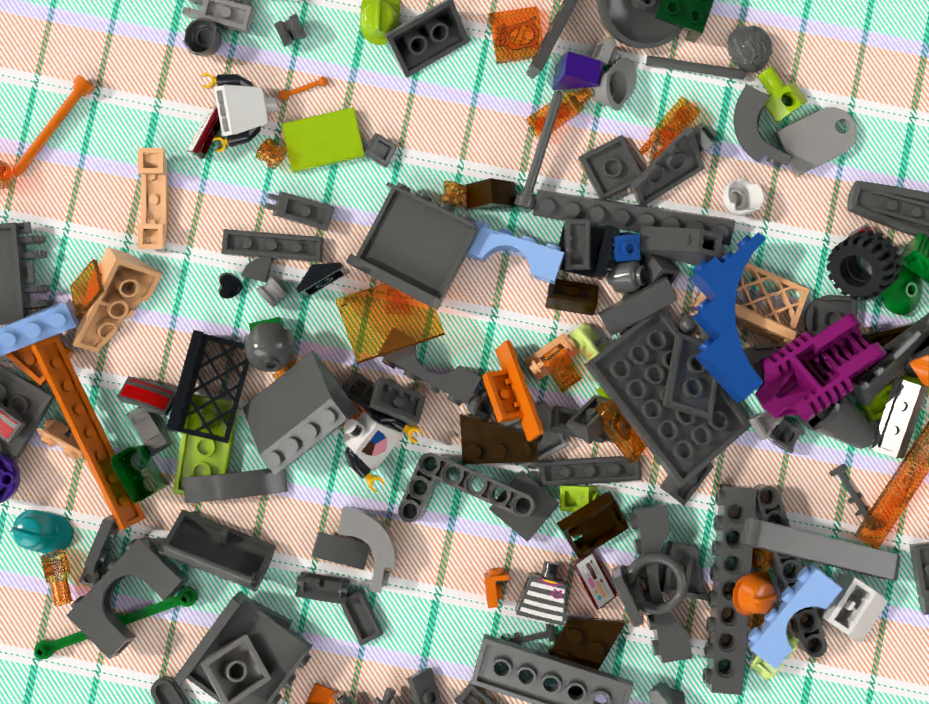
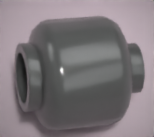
M637 260L614 262L611 273L607 274L608 284L612 285L617 293L637 292L646 283V269Z

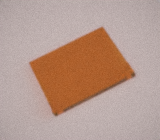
M385 283L335 299V304L338 306L357 364L445 335L436 309Z

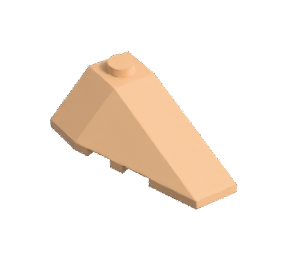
M107 247L97 268L72 345L98 352L118 331V326L127 317L130 319L135 314L134 310L142 301L146 302L152 296L162 273L131 254Z

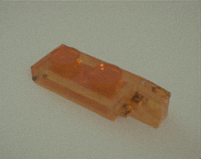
M584 88L576 94L573 90L563 93L552 132L578 116L585 109L582 104L591 99L592 96L588 88ZM550 103L525 119V122L538 141Z
M611 400L600 401L595 409L604 419L602 428L630 463L638 462L647 446Z

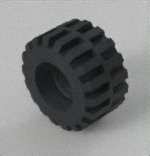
M867 230L864 233L859 231L840 242L831 250L832 253L827 259L830 261L827 264V270L831 272L828 277L830 280H834L835 284L833 286L836 289L840 288L842 290L841 294L844 296L849 294L850 299L856 300L860 298L863 301L868 298H875L893 285L899 278L898 273L902 271V265L898 264L902 261V257L896 253L899 250L897 245L893 247L891 245L892 240L889 237L884 239L883 234L880 232L873 234V230ZM856 255L864 258L870 264L872 275L860 269L857 264Z

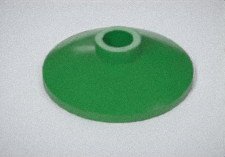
M902 265V271L898 273L899 278L893 285L881 293L884 306L896 315H905L912 312L919 304L922 295L920 277Z

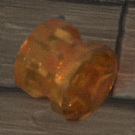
M268 138L257 150L256 158L260 161H265L267 166L274 170L284 160L287 150L276 146L275 141Z
M445 180L443 183L444 191L439 196L438 201L448 206L462 208V197L466 194L468 188L457 182Z

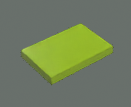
M354 107L281 124L292 173L365 157L363 156L364 149Z

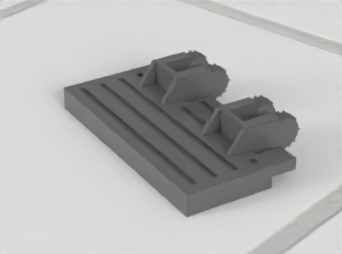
M30 222L0 224V326L10 324L38 312H27V310L52 306L51 301L39 300L31 302L30 294L50 292V285L25 287L27 283H36L34 261L26 260L47 258V251H26V245L43 244L46 242V236L21 237V234L32 233Z

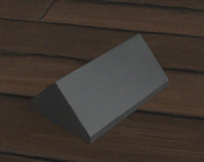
M444 0L385 34L387 47L406 78L470 42L453 0Z

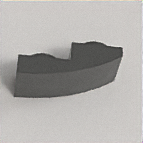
M318 531L311 556L364 570L370 547L365 543Z

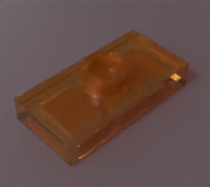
M561 343L540 357L548 373L562 393L582 379Z

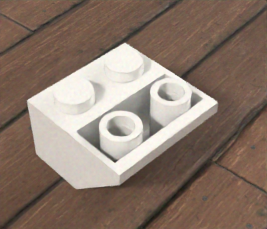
M843 573L837 582L843 588L827 609L820 608L818 616L861 644L888 601L857 578Z

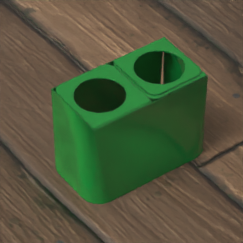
M145 445L128 447L114 455L111 459V466L133 503H139V501L147 499L168 486ZM139 452L146 464V467L142 470H137L131 465V457ZM148 474H152L158 487L155 491H148L143 485V480Z

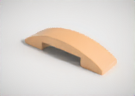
M138 148V173L141 174V224L138 223V249H164L169 206L165 149Z

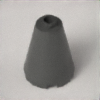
M847 396L841 399L838 398V401L834 404L830 403L831 405L827 409H823L821 413L815 414V417L806 422L802 419L803 425L808 429L858 449L869 447L875 440V429Z

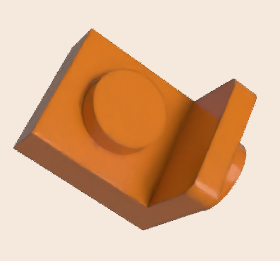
M503 567L491 568L489 573H484L488 608L498 607V600L502 599L501 584H496V581L511 580L509 571H504Z

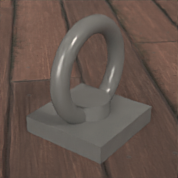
M652 552L639 556L630 564L626 575L621 565L612 569L611 580L634 628L644 624L643 611L657 615L668 613L681 604L687 592V577L684 569L678 561L667 554ZM649 563L664 564L675 574L677 580L675 594L664 603L652 604L646 602L642 590L635 579L638 571Z

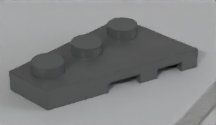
M687 126L630 184L636 202L639 205H647L705 169L694 130Z

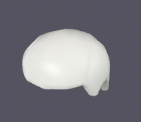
M740 178L730 181L723 189L722 202L730 213L736 216H745L760 209L764 204L765 194L759 183H750L747 181V178Z

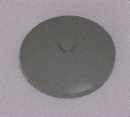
M597 0L599 15L605 28L617 41L626 46L637 49L659 47L673 40L683 30V28L655 18L660 0Z

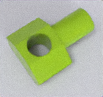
M772 66L757 76L771 96L765 107L776 123L808 102L793 81L785 85ZM782 97L789 100L790 106L783 104Z

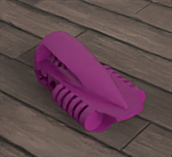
M849 313L814 337L804 332L800 337L786 344L785 348H780L777 350V353L771 354L770 358L762 360L759 366L764 373V383L756 391L755 396L763 409L774 419L798 414L801 419L807 422L815 417V414H819L823 409H827L831 405L830 403L834 404L838 401V398L841 399L846 396V393L852 392L854 387L850 380L883 359L887 351L879 342L869 345L861 336L862 332L858 329L861 324L860 321L852 313Z

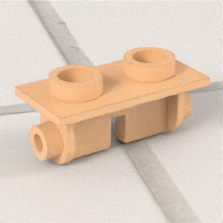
M564 332L528 357L524 362L537 381H539L579 352L574 347L576 346L575 343Z
M47 419L43 425L45 430L36 429L41 437L40 441L51 448L55 445L62 448V452L74 460L77 457L84 461L86 460L73 433L69 437L66 436L70 427L56 419Z

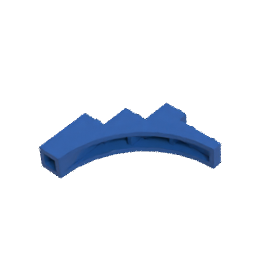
M759 232L752 238L749 235L744 237L737 244L739 250L734 254L728 251L719 260L716 256L709 262L704 259L693 269L696 274L690 278L707 297L696 307L699 312L692 317L709 335V338L698 347L701 351L695 358L736 403L745 400L764 383L752 368L741 346L735 316L737 287L743 269L752 254L766 240Z

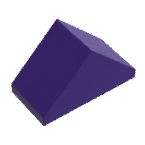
M568 51L555 67L552 89L556 91L599 87L603 68L602 61Z

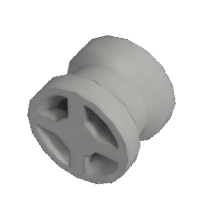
M273 276L268 279V283L265 286L257 288L259 294L273 308L277 305L280 298H285L289 295Z

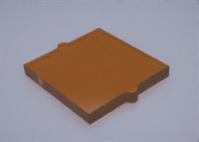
M92 259L70 286L76 318L81 319L104 292L101 279L102 273H100L97 260Z

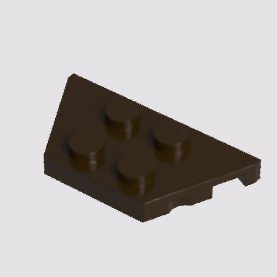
M568 616L547 654L599 670L625 623L618 619L614 621L601 620V618L586 619ZM579 686L569 688L573 695H581L583 693L582 688Z

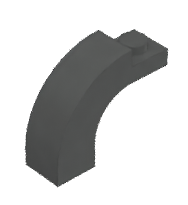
M746 84L737 100L733 118L734 131L740 146L748 156L758 163H761L764 156L767 155L769 156L767 162L778 168L782 164L788 166L793 157L769 145L762 138L759 131V119L770 100V96Z

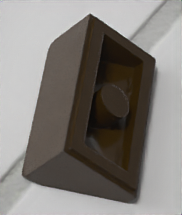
M557 279L555 285L551 283L548 285L545 307L592 316L597 307L599 286Z

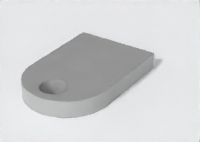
M827 107L776 131L774 136L782 152L793 157L789 165L795 177H798L847 152L855 142L857 130L854 120L846 111L836 107ZM840 121L846 125V133L842 134L836 130V122Z

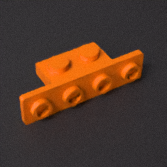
M506 340L495 350L502 370L486 372L482 379L498 423L520 419L527 441H534L544 433L542 421L538 417L534 406V399L528 390L525 375L517 360V353L511 341Z

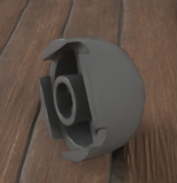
M269 322L258 324L253 327V331L249 335L248 333L245 335L244 351L249 363L257 370L264 372L279 371L287 367L294 358L295 336L292 330L289 329L288 331L282 328V324Z

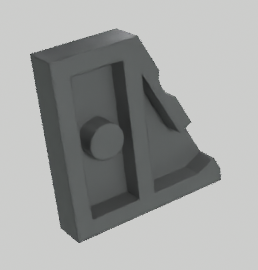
M669 541L667 555L678 561L687 577L685 597L708 601L709 596L705 592L702 578H704L702 568L698 563L697 548L693 545ZM664 565L660 589L662 593L674 595L677 588V580L673 571Z

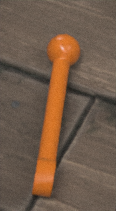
M321 76L318 81L290 91L281 90L279 98L282 101H286L291 95L319 85L326 86L328 79Z

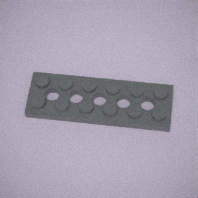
M484 634L471 680L473 685L531 704H628L633 689V681L487 634ZM497 662H505L509 669L504 672L499 671L495 664ZM529 670L533 673L534 677L524 679L521 677L520 671ZM546 678H554L557 680L558 685L556 687H548L544 680ZM579 686L582 688L583 693L581 695H573L569 688ZM604 694L607 696L608 701L598 703L595 701L594 696Z

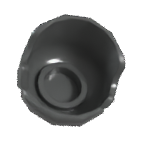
M198 18L191 21L185 29L183 42L191 54L208 57L215 54L221 47L222 35L220 29L213 21Z

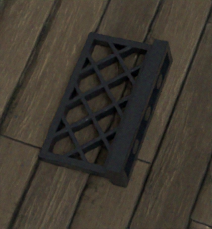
M193 330L166 427L168 431L229 443L249 361L245 357L244 361L235 365L228 353L237 348L244 350V343ZM208 341L218 343L223 352L210 359L205 351ZM224 345L230 346L231 348L226 350ZM204 355H205V357L207 358L208 361H206V362H204V363L202 364V361H203V358H204ZM226 355L233 367L219 374L213 362ZM210 364L217 376L203 383L199 376L200 369ZM243 365L242 373H240L238 368ZM235 370L240 378L239 384L229 389L222 377ZM197 379L199 380V382H200V384H201V385L198 386V387H196ZM219 379L226 391L213 398L206 386ZM204 388L210 401L197 408L192 400L193 394ZM237 389L234 398L231 392ZM229 394L233 401L232 409L222 414L215 401ZM213 403L220 416L206 423L199 411ZM192 404L194 410L189 412L190 405ZM197 412L204 425L196 430L184 428L186 419ZM230 414L229 421L227 422L225 416ZM221 418L227 426L224 437L213 435L209 428V425ZM206 428L209 433H204L200 431Z

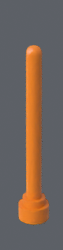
M79 74L73 81L74 85L72 88L74 90L13 168L14 175L21 176L80 98L82 96L85 97L87 94L90 95L96 88Z

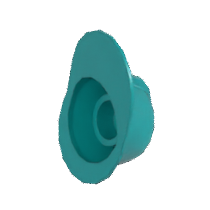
M39 510L22 512L16 518L11 528L14 540L20 547L44 554L63 552L73 539L72 527L64 517Z

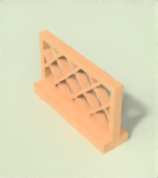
M721 252V258L726 254L725 252ZM747 263L743 271H750L755 281L745 285L742 277L740 278V287L737 288V291H742L747 303L743 305L735 303L736 325L776 343H785L786 345L792 342L797 334L795 329L810 289ZM766 280L773 281L778 291L768 295L762 282ZM757 284L762 297L752 301L747 288ZM794 290L801 293L798 302L790 304L785 292ZM702 292L696 298L693 307L696 308L707 298ZM780 294L785 307L775 311L770 297ZM764 300L770 313L766 315L759 314L754 304ZM785 310L788 311L791 317L789 326L780 322L778 313Z

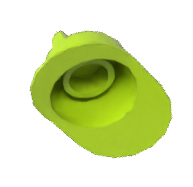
M362 0L360 28L363 36L372 44H387L385 34L399 27V0Z

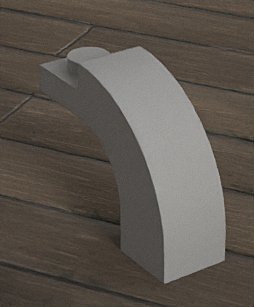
M344 506L341 510L338 534L360 538L369 545L375 561L370 592L381 593L383 586H388L390 571L385 569H395L397 552L394 539L386 525L375 515L359 508Z

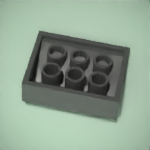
M314 350L309 352L243 407L258 452L274 475L292 465L359 413V410Z

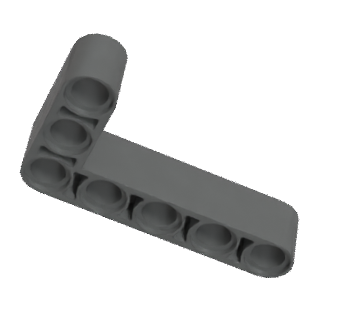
M428 452L423 454L418 460L400 502L398 515L401 520L407 523L421 520L427 511L439 481L519 517H527L533 514L537 508V501L534 496L441 454ZM430 457H434L437 461V467L433 471H430L426 464ZM453 467H457L460 471V477L457 481H453L449 477V471ZM476 477L481 478L484 483L482 490L479 492L475 491L472 487V481ZM421 480L427 484V491L424 494H420L417 491V484ZM499 487L504 488L507 492V498L503 502L495 498V491ZM523 497L527 498L531 503V508L528 512H522L518 508V502ZM409 504H413L417 508V514L414 518L407 514Z

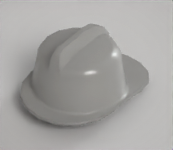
M628 57L621 58L610 70L603 72L600 86L594 87L595 90L591 96L592 100L598 101L604 106H610L614 111L620 110L635 89L637 72L633 61Z

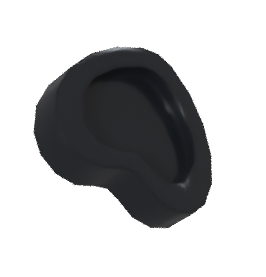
M226 272L219 276L220 287L218 292L222 298H233L240 293L243 284L236 275Z

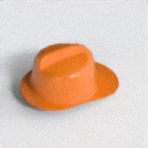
M759 570L747 574L738 580L733 590L732 599L735 609L742 615L764 614L772 609L778 594L775 592L769 574L765 570Z

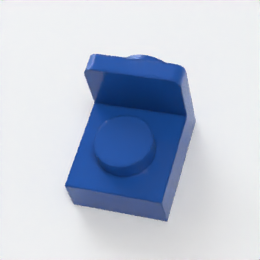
M619 232V235L614 237L616 261L640 260V234Z

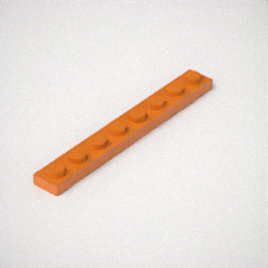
M55 336L33 344L31 348L120 531L145 519L146 517L140 504L132 502L111 466V459L115 455L114 450L59 337Z

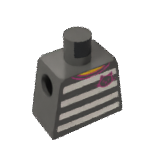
M544 561L541 574L529 573L515 606L516 615L564 626L566 582L563 579L556 578L559 564Z

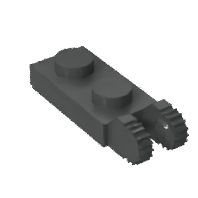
M929 542L909 544L922 614L929 615Z

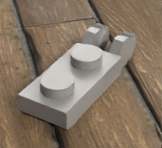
M188 0L193 4L201 5V11L187 7L183 8L182 14L188 18L195 20L198 18L210 19L217 26L249 34L255 9L252 6L229 0Z

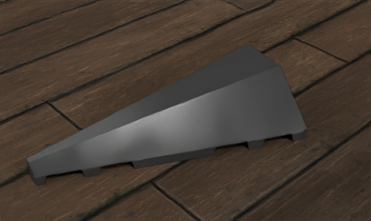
M929 313L883 346L887 351L886 356L851 381L854 390L850 393L858 403L868 406L929 336Z

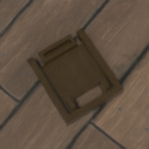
M610 492L602 494L557 523L578 559H581L628 529L626 519ZM579 535H582V537H580V538H578L577 540L573 541L572 537L575 539V538L578 537Z

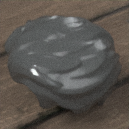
M754 25L737 27L728 38V54L739 69H743L745 72H757L768 63L773 51L771 39L765 30Z

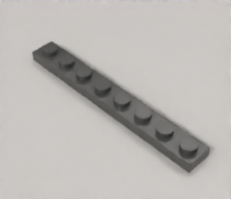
M539 189L536 192L533 216L559 220L591 219L592 225L605 227L609 225L618 229L640 232L641 226L703 229L723 235L722 244L730 245L736 222L730 218Z

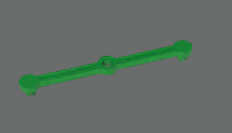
M185 587L180 590L177 596L171 599L160 601L125 615L122 613L115 614L127 625L179 605L189 607L197 601L198 593L192 587ZM82 631L54 641L44 639L36 644L34 652L39 659H48L53 656L56 650L89 638Z

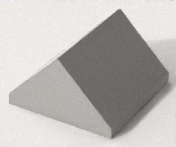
M247 634L217 648L200 663L222 704H236L272 679Z

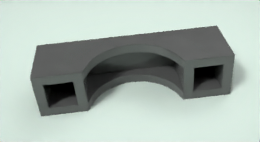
M394 328L378 354L383 357L382 363L393 369L398 365L405 369L403 375L414 381H417L418 377L427 382L425 387L437 394L440 390L449 394L447 399L459 406L462 402L468 403L481 380L480 376L460 365L444 374L427 371L417 359L416 341Z

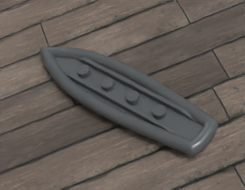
M865 181L854 182L847 200V210L849 212L914 237L919 233H923L929 239L928 192Z

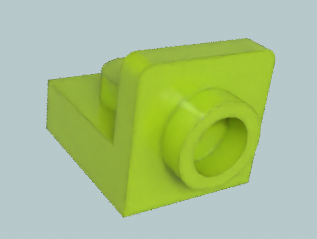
M561 485L560 511L575 512L599 497L600 493L597 491V485Z

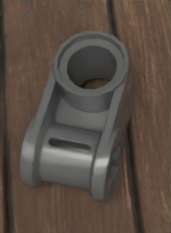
M783 419L772 430L771 435L767 439L782 450L793 454L795 443L800 435L803 436L805 434V431Z

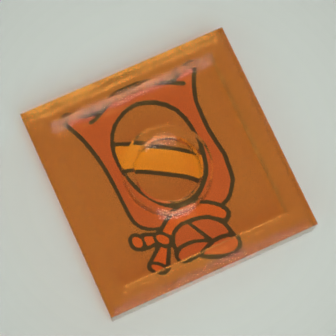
M538 6L489 13L496 64L533 59L543 41Z

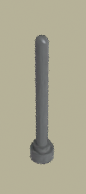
M555 91L552 96L524 189L515 198L514 205L529 210L534 208L536 200L534 199L535 194H533L563 98L561 91Z

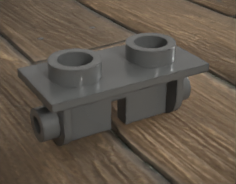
M301 572L296 581L295 597L345 605L350 580Z

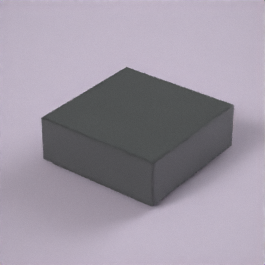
M374 133L363 156L387 168L398 145L378 133Z

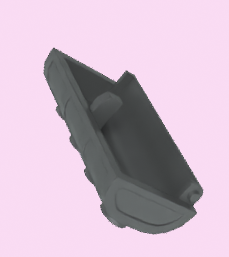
M182 509L159 549V554L256 592L269 568L276 546Z

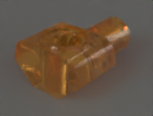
M58 549L42 555L40 559L46 583H49L54 606H61L72 602L68 583L71 573L66 552L64 549Z

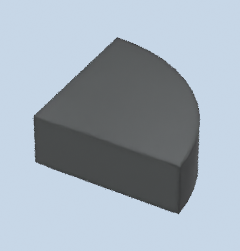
M262 257L251 261L244 268L241 276L267 283L273 259Z

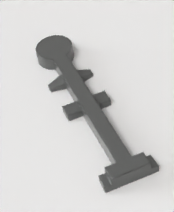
M843 463L830 471L829 474L831 477L838 475L851 496L847 499L848 503L854 502L859 509L855 513L856 516L862 514L865 519L864 527L868 530H875L878 527V521L876 518L870 517L867 512L870 507H864L859 499L863 497L860 492L856 494L843 473L846 469Z
M549 623L546 624V631L521 637L519 632L514 633L515 638L506 641L522 645L521 643L544 637H548L549 642L554 641L551 624Z

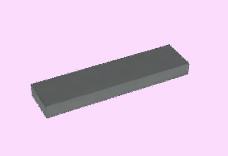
M563 0L526 71V75L534 79L542 71L578 0Z
M224 229L221 254L322 263L324 238Z
M639 455L540 460V486L641 480Z

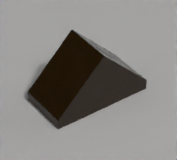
M489 178L465 185L467 210L516 207L514 205L516 198L515 182Z

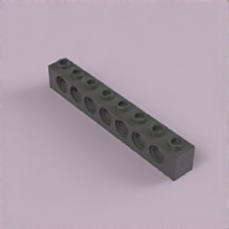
M720 484V490H717L715 495L718 515L714 517L713 526L717 533L716 540L712 542V555L715 556L714 566L710 568V580L713 581V588L708 594L711 616L707 617L706 620L709 642H706L704 647L707 668L703 669L702 674L703 683L706 684L705 686L711 693L742 695L748 615H742L737 612L732 598L733 590L738 580L747 574H751L753 547L740 544L744 518L755 519L757 489L750 486ZM733 505H737L739 508L738 515L731 518L729 510ZM735 530L737 533L736 540L728 543V534ZM734 556L735 564L731 568H726L725 562L727 558ZM733 582V590L730 593H724L723 588L725 584ZM731 608V615L726 619H722L723 610ZM729 633V641L725 644H720L721 636ZM727 659L728 665L726 668L718 669L719 662Z

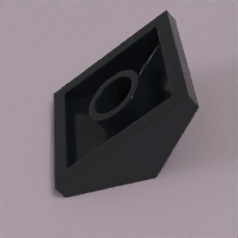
M341 262L312 264L296 290L299 294L308 298L349 272Z

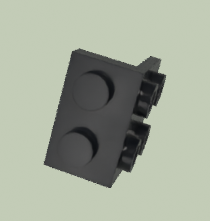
M565 223L562 228L561 237L558 245L561 248L560 251L564 252ZM606 225L604 229L591 226L590 270H564L563 259L560 271L598 280L605 278L606 274L611 273L614 260L610 259L611 250H615L614 237L618 236L615 234L617 227Z

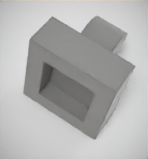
M607 37L597 42L591 58L602 61L603 66L612 67L613 64L621 59L622 55L613 51L616 41Z

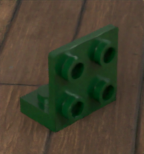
M660 0L655 18L688 31L685 40L695 43L703 34L714 0Z

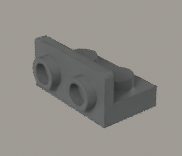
M380 377L372 384L371 390L374 392L369 407L413 426L419 423L426 396L419 394L413 388H406L396 384L390 378Z

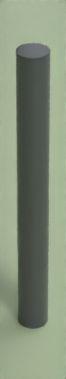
M647 55L645 62L647 66L741 80L745 76V70L649 55Z

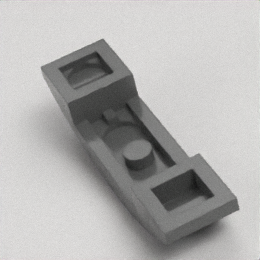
M270 468L183 477L185 503L288 492L286 469L276 475L273 474Z

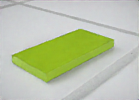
M193 394L192 400L198 408L210 401V398ZM220 398L215 401L222 414L232 409L233 401L230 399ZM213 403L199 411L206 423L220 416ZM192 404L190 405L189 412L194 410ZM238 409L228 444L182 433L173 494L184 495L183 477L229 473ZM197 412L186 419L184 428L196 430L204 425ZM228 414V415L225 416V419H226L227 422H228V421H229V418H230V414ZM221 418L209 425V428L213 435L224 437L227 426ZM206 428L200 431L204 433H209Z

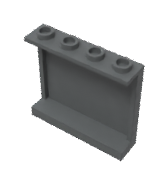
M387 182L386 185L391 190L357 255L350 254L346 263L438 310L480 229L474 224L475 219L464 213L458 216L452 213L453 209L443 203L437 206L431 203L432 199L420 192L416 196L410 193L411 189L398 182L397 185Z
M239 591L227 604L174 679L180 684H183L187 679L222 704L200 663L217 648L247 634L272 679L236 704H277L282 697L279 694L280 690L283 687L288 689L297 677L293 674L297 667L303 669L311 658L308 652L313 645L292 629L276 620L260 605Z

